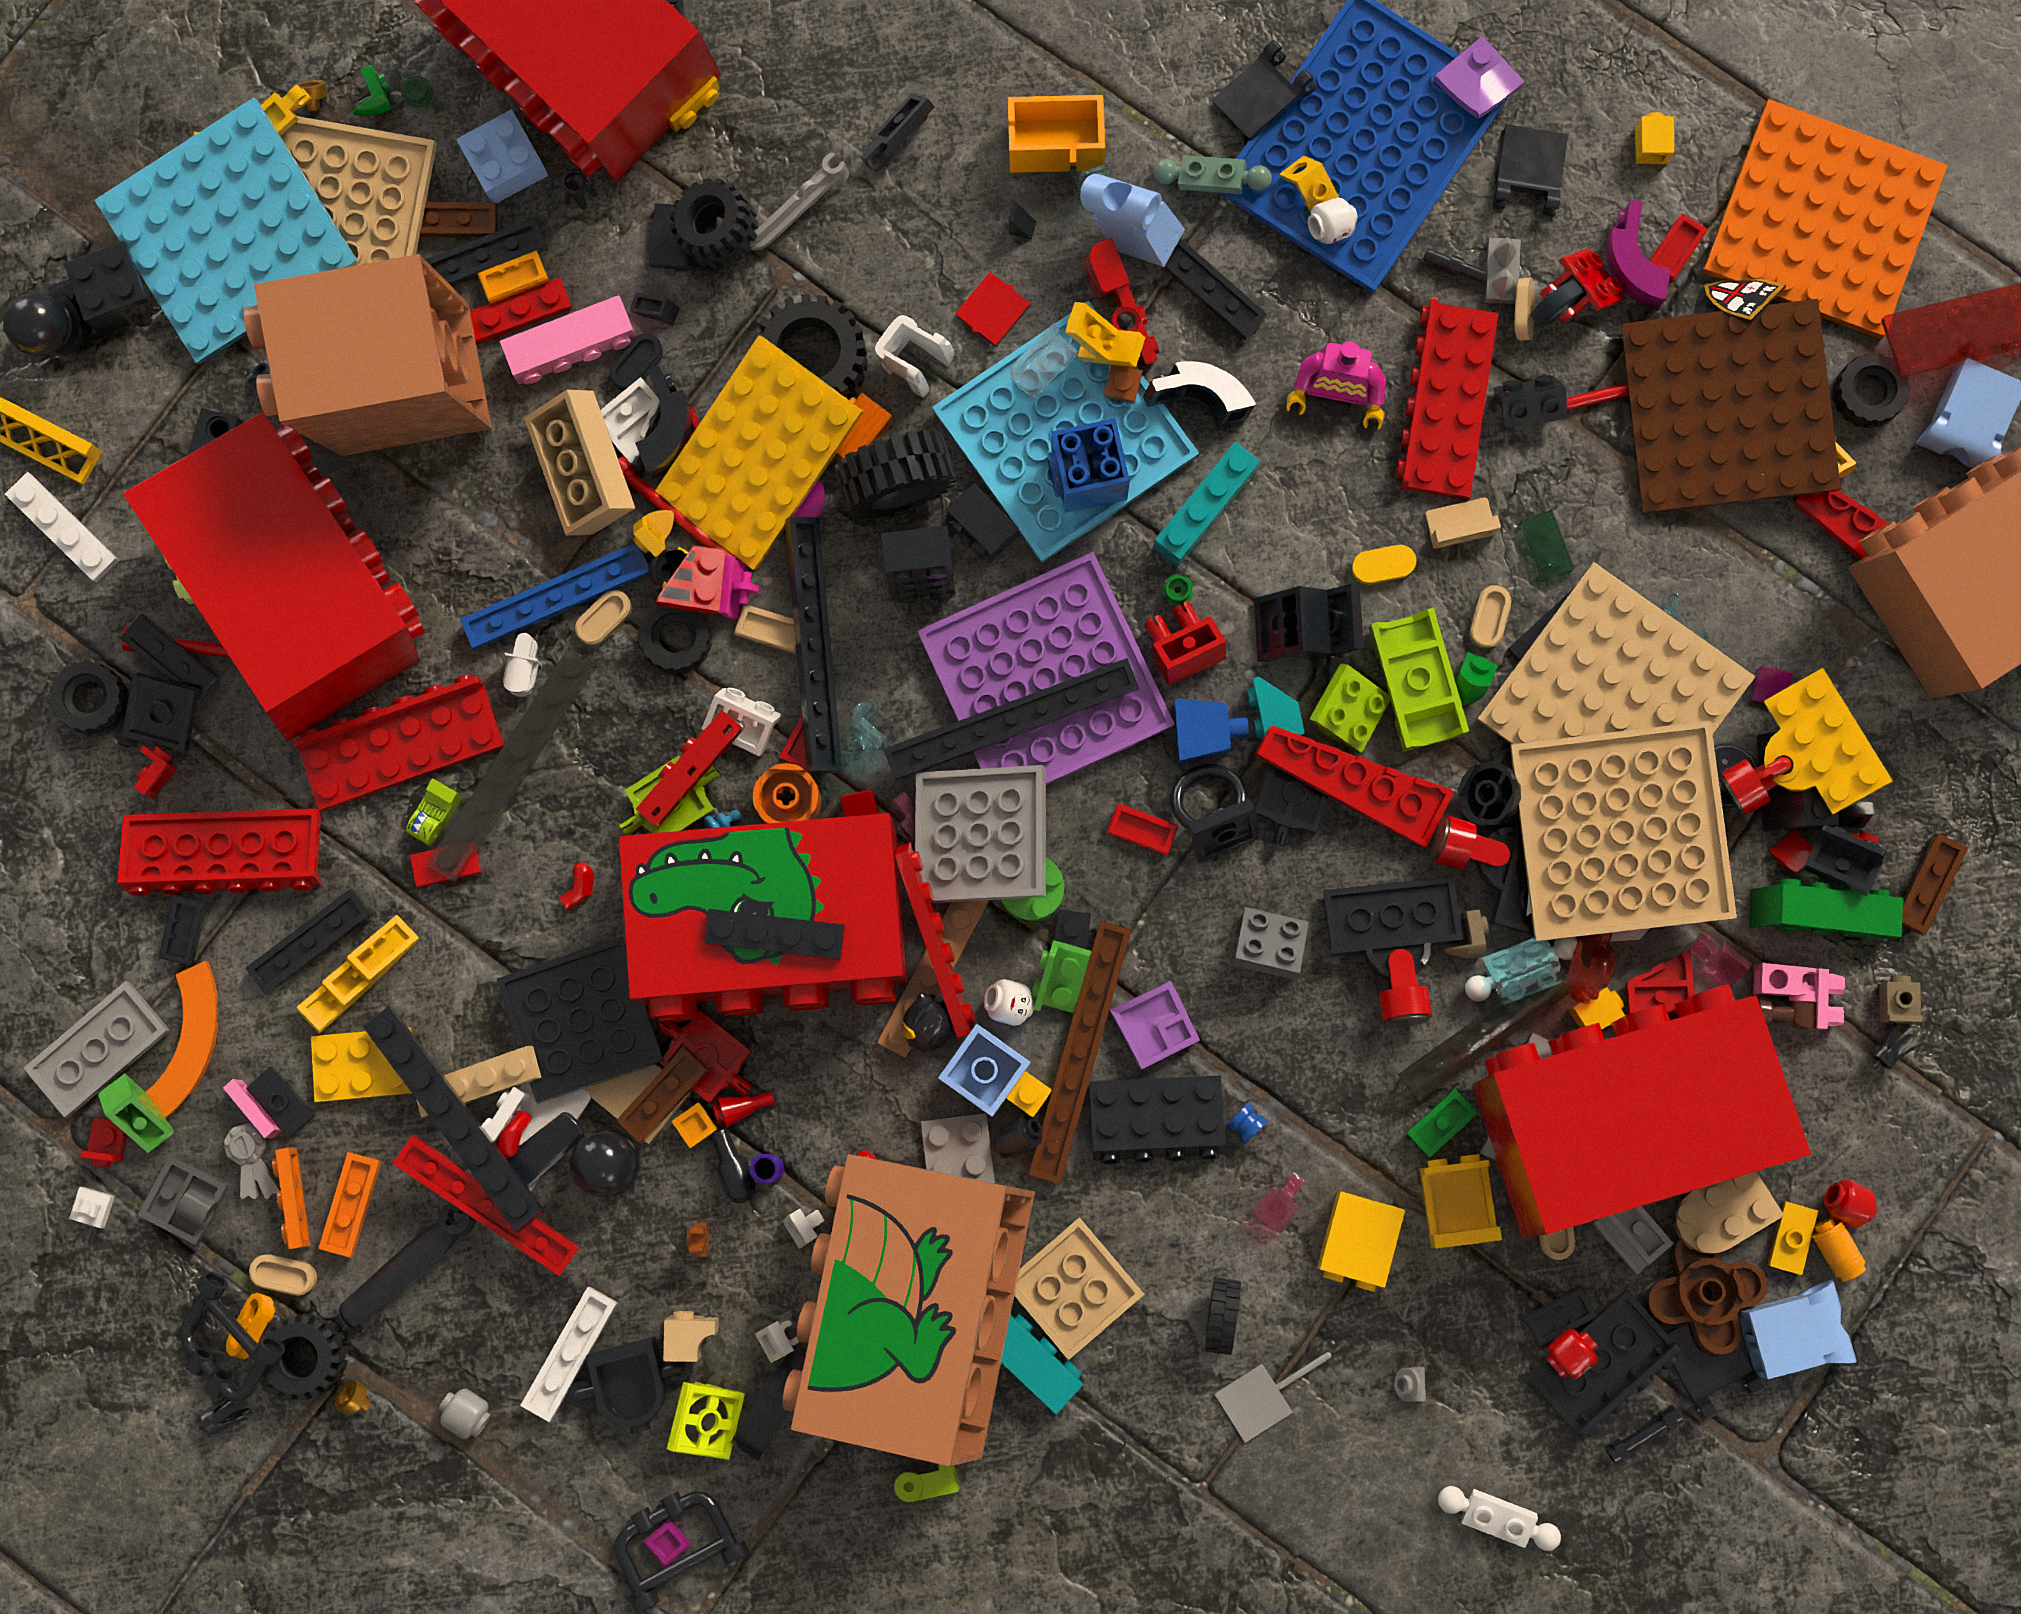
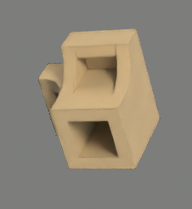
M674 1311L673 1315L664 1320L663 1361L697 1362L701 1358V1346L704 1338L709 1335H715L718 1332L719 1318L694 1316L692 1311Z

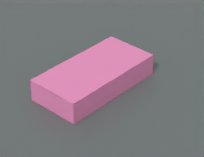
M232 1079L223 1089L264 1138L273 1139L282 1132V1129L246 1089L248 1086L243 1080Z

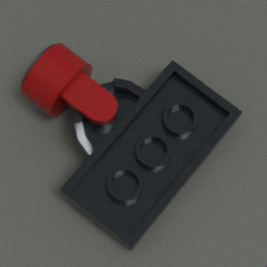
M1449 815L1442 818L1433 834L1430 845L1432 861L1450 868L1462 870L1469 859L1475 860L1480 877L1488 886L1499 891L1490 923L1534 936L1532 914L1530 913L1527 916L1529 891L1519 818L1516 827L1508 826L1491 831L1486 837L1477 835V827L1474 823Z
M1454 876L1323 890L1331 957L1364 953L1370 968L1377 975L1391 981L1392 989L1379 994L1383 1024H1386L1388 1027H1409L1428 1022L1432 1017L1429 991L1425 986H1417L1416 975L1424 969L1431 955V946L1462 943L1463 941Z

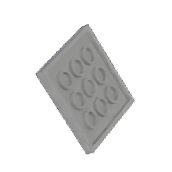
M1043 765L916 773L915 852L918 851L922 859L924 869L920 873L923 882H929L932 888L934 901H931V903L1046 897V768Z

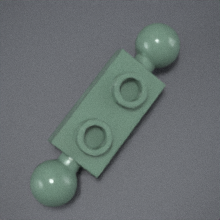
M1183 155L1181 166H1178L1172 159L1164 158L1159 160L1154 167V176L1158 182L1170 184L1177 178L1179 179L1178 186L1180 190L1242 194L1243 184H1248L1255 191H1263L1269 187L1272 180L1271 172L1265 166L1256 165L1249 171H1246L1247 164L1245 159Z

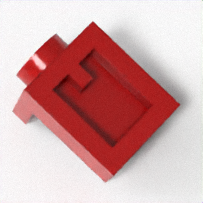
M143 745L140 751L154 762L151 765L145 766L137 776L138 782L134 788L143 795L154 799L178 768L169 762L172 756L160 747L156 746L154 749Z
M93 1118L88 1150H82L80 1157L91 1158L90 1165L110 1167L111 1161L123 1162L128 1135L109 1119Z

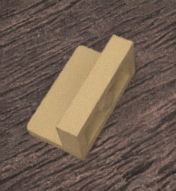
M1485 497L1428 510L1425 513L1434 549L1493 536L1501 528L1498 515L1492 516L1488 499Z

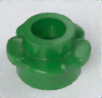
M1178 574L1171 575L1162 586V595L1168 599L1169 604L1174 606L1181 605V603L1189 602L1192 599L1193 584L1188 577ZM1175 588H1180L1181 592L1176 593Z

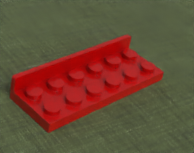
M1431 297L1428 306H1422L1419 325H1424L1423 337H1417L1414 355L1420 356L1418 367H1413L1410 378V386H1415L1413 398L1408 397L1405 416L1410 417L1409 428H1403L1400 447L1405 448L1404 459H1398L1395 478L1401 479L1399 489L1466 500L1470 499L1499 313L1439 304L1436 297Z
M472 674L463 675L454 680L455 684L442 688V685L432 686L423 691L424 695L415 698L411 696L400 697L392 702V706L384 709L372 707L364 710L361 717L352 720L349 717L333 721L331 723L332 727L320 731L319 728H313L300 734L301 738L293 740V744L300 751L319 811L323 812L505 748L506 746L484 681L478 676L473 677Z
M319 809L123 815L118 884L128 894L138 897L147 896L149 892H161L162 894L173 896L175 894L180 895L181 891H194L198 894H212L214 890L244 893L246 889L277 892L279 888L309 891L311 887H320L322 879L318 875L321 812Z

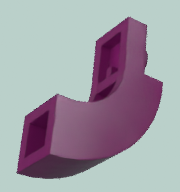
M1630 200L1624 210H1619L1616 228H1612L1606 238L1605 250L1608 267L1612 276L1621 283L1623 291L1628 296L1645 306L1659 309L1666 300L1671 269L1654 265L1641 252L1638 245V228L1643 202Z

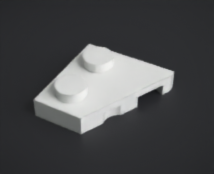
M641 377L600 410L612 443L633 464H636L640 455L635 443L648 437L661 409L659 398Z

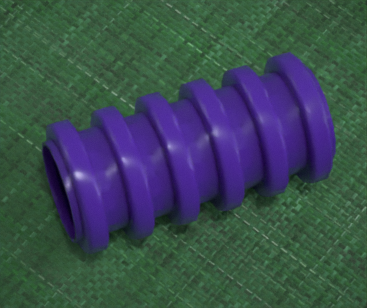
M760 1154L751 1162L750 1174L758 1183H776L784 1175V1163L776 1155ZM765 1159H770L775 1165V1173L769 1179L763 1178L759 1171L760 1164Z

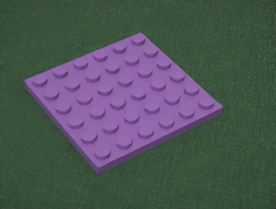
M1094 552L917 631L958 721L1126 658L1129 660L1139 686L1138 691L977 750L973 754L980 769L1043 765L1046 768V785L1175 727Z

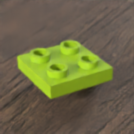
M1340 663L1310 720L1318 725L1317 729L1325 736L1345 744L1355 752L1362 753L1391 701L1390 696L1348 664Z

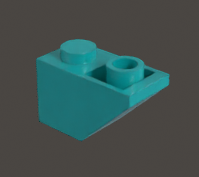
M1253 678L1250 684L1251 688H1247L1246 691L1249 706L1256 708L1258 719L1253 720L1256 738H1263L1268 727L1271 725L1304 736L1305 732L1298 702L1262 678Z

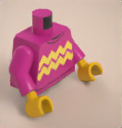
M1351 341L1345 342L1343 345L1327 343L1322 352H1317L1303 360L1294 384L1296 390L1287 396V411L1289 412L1292 403L1299 402V415L1305 412V391H1308V395L1363 406L1371 404L1370 408L1366 411L1363 425L1367 428L1369 418L1373 417L1379 421V430L1384 419V412L1380 405L1384 404L1386 377L1376 363H1372L1371 351L1360 349L1359 345Z

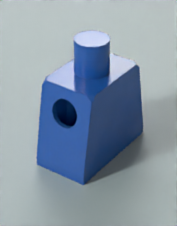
M1174 699L1173 710L1178 765L1227 754L1231 749L1230 738L1248 737L1247 717L1228 718V706L1226 703Z

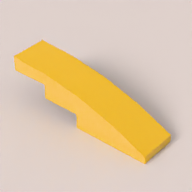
M396 915L348 955L347 961L324 979L322 986L296 1007L297 1011L320 1034L393 967L419 940V937Z

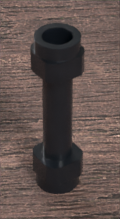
M1670 1405L1657 1412L1658 1418L1622 1441L1617 1438L1604 1447L1613 1463L1617 1465L1621 1461H1625L1631 1457L1629 1452L1665 1429L1672 1431L1684 1422L1674 1405Z

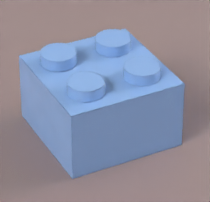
M512 109L456 139L491 202H496L497 204L548 176Z
M976 1024L938 1078L988 1115L994 1117L1031 1062Z

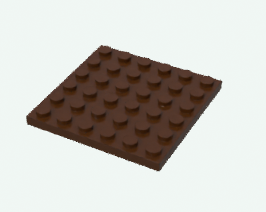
M1818 299L1768 305L1752 322L1726 315L1723 311L1621 324L1642 514L1840 491V476Z

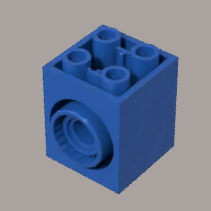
M1116 418L1051 432V452L1047 453V460L1056 497H1061L1064 513L1127 500L1130 479Z

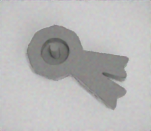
M251 1124L233 1127L224 1140L227 1157L241 1165L240 1197L241 1199L247 1196L252 1199L258 1198L259 1185L264 1198L269 1199L272 1194H277L281 1189L261 1159L266 1149V1140L256 1127Z

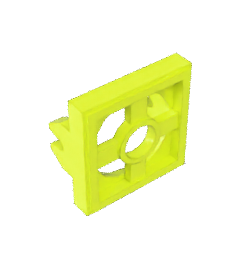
M683 1382L667 1449L672 1452L729 1460L733 1446L730 1442L737 1430L745 1393L724 1389L711 1384ZM708 1396L705 1409L701 1410L698 1414L689 1413L690 1407L695 1401ZM719 1399L724 1403L727 1413L726 1419L721 1418L717 1411ZM713 1413L715 1424L711 1430L704 1431L701 1426L702 1419L706 1414ZM686 1424L696 1426V1430L699 1432L697 1442H691L685 1432ZM719 1429L723 1430L721 1435L709 1444L710 1436L716 1434Z

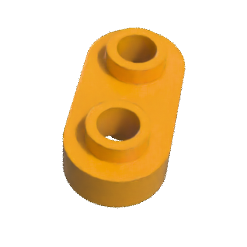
M260 1293L252 1294L246 1300L237 1318V1321L257 1344L265 1327L274 1316L275 1308L272 1298ZM229 1334L226 1342L227 1353L239 1359L248 1358L249 1355Z

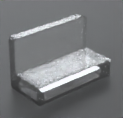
M1053 323L1010 367V378L1032 399L1078 355V351L1059 334L1060 327L1056 323Z

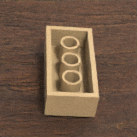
M565 390L524 417L565 535H593L635 509L594 391Z

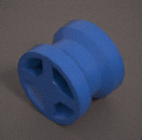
M1248 1102L1226 1126L1230 1130L1238 1132L1240 1140L1246 1144L1268 1120L1263 1116H1258L1253 1111V1106Z

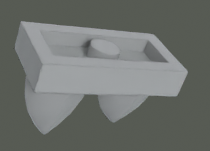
M1508 237L1488 239L1485 303L1515 304L1516 283L1519 280L1521 239H1510Z

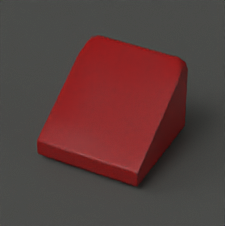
M873 790L841 796L845 817L878 814Z
M1792 831L1768 852L1789 876H1792L1804 868L1814 847L1798 833Z

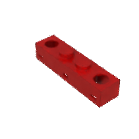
M721 710L697 739L691 737L682 746L680 752L683 755L675 764L670 761L658 774L661 780L638 805L636 810L654 826L659 828L744 730L743 727Z

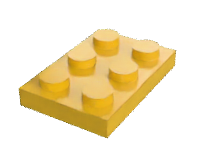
M366 1031L311 1036L315 1102L412 1094Z

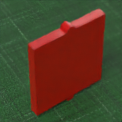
M989 272L958 309L955 316L971 327L973 334H980L996 347L1031 306V303L1015 292L1013 285H1006Z

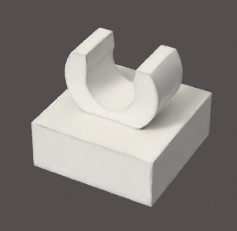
M79 1187L69 1219L98 1228H105L115 1196L87 1187Z
M798 1209L787 1216L782 1222L800 1249L817 1238L813 1228L825 1220L818 1210L805 1217L801 1209Z
M776 1321L755 1333L770 1363L794 1351L792 1346L799 1342L797 1337L789 1340L784 1333L785 1328L792 1325L791 1321H784L781 1324Z

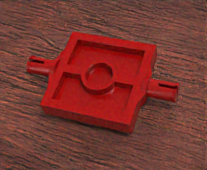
M699 1011L698 1019L692 1020L690 1024L682 1029L673 1022H664L672 1030L660 1023L658 1029H661L673 1040L669 1050L663 1056V1061L659 1063L665 1067L683 1047H686L709 1069L703 1078L692 1088L707 1102L712 1104L720 1092L729 1085L742 1094L743 1097L747 1096L748 1092L739 1084L749 1091L752 1090L753 1085H750L738 1075L741 1066L751 1055L752 1051L702 1011Z

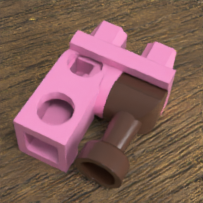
M1768 963L1753 965L1752 995L1789 996L1788 1006H1773L1770 1000L1758 999L1767 1026L1771 1024L1772 1020L1789 1022L1793 1028L1823 1030L1831 1026L1843 1025V1007L1828 1006V994L1842 995L1844 993L1845 978L1843 976L1829 974V969Z

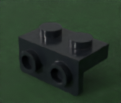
M1541 375L1535 377L1534 381L1523 383L1521 380H1508L1503 382V386L1493 387L1494 400L1502 408V422L1505 428L1567 418L1566 387L1554 376Z
M1823 825L1819 838L1805 863L1804 870L1867 897L1883 865L1887 851L1871 840H1861L1849 835L1843 828Z

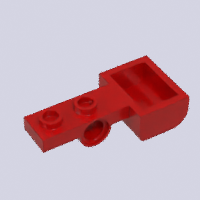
M1113 238L1098 242L1094 245L1084 262V270L1094 296L1102 300L1114 295L1118 309L1111 316L1109 323L1117 330L1140 332L1146 337L1139 361L1142 368L1154 364L1158 360L1156 355L1160 353L1154 336L1149 337L1144 326L1148 324L1145 311L1142 306H1136L1128 285L1130 281ZM1121 314L1129 315L1133 320L1132 329H1121L1117 324V317Z

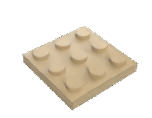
M1079 1217L1020 1268L1014 1296L1069 1360L1145 1294Z

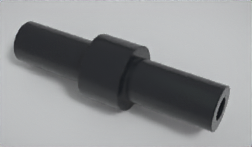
M1427 248L1423 258L1426 262L1445 268L1446 273L1456 277L1460 274L1481 283L1487 272L1484 269L1463 262L1464 258L1454 254L1450 257Z

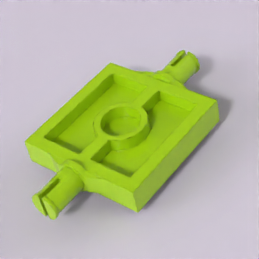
M678 755L677 757L672 759L671 762L675 764L679 760L680 756ZM668 763L624 790L632 802L634 813L636 814L624 823L619 824L624 834L627 836L642 825L651 833L685 831L714 812L715 809L707 799L705 788L703 787L720 776L714 766L706 772L659 828L640 814L636 808L659 783L661 778L658 777V774Z

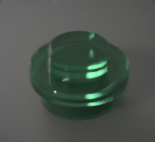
M411 76L404 81L401 87V95L409 106L423 107L431 101L433 88L426 78Z

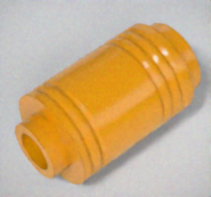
M1828 1218L1814 1226L1816 1232L1812 1234V1238L1836 1278L1840 1277L1842 1282H1846L1866 1271L1864 1266L1866 1261L1842 1221L1834 1222L1833 1218Z

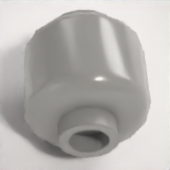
M466 1388L459 1390L455 1395L449 1392L439 1406V1410L443 1412L440 1423L444 1428L461 1439H467L471 1436L476 1438L491 1417V1414L488 1413L489 1405L487 1401Z

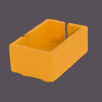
M1103 95L1008 97L1010 173L1070 171V166H1076V171H1105Z

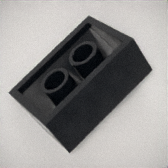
M1777 732L1757 735L1759 766L1764 764L1765 748L1770 738ZM1777 785L1767 791L1771 802L1761 807L1763 832L1821 830L1823 825L1830 827L1839 825L1838 813L1831 814L1815 787L1799 792L1789 791Z

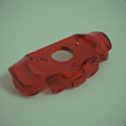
M1612 933L1576 937L1577 945L1573 951L1568 973L1570 980L1569 991L1574 1001L1588 1004L1590 1000L1598 999L1599 990L1607 987L1615 969L1614 957L1616 955V949L1609 945ZM1582 951L1587 952L1590 957L1591 965L1589 969L1581 961Z

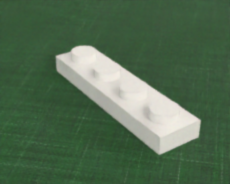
M29 472L5 493L94 582L98 583L120 561Z
M590 1286L587 1287L520 1406L548 1422L552 1421L570 1386L585 1363L586 1355L590 1354L618 1302Z

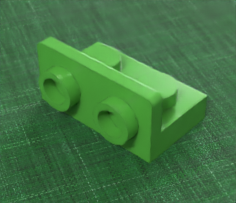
M1053 940L1050 952L1043 951L1038 968L1044 971L1042 980L1035 979L1031 993L1032 998L1036 999L1035 1011L1040 1012L1043 1004L1074 1013L1090 959V950Z

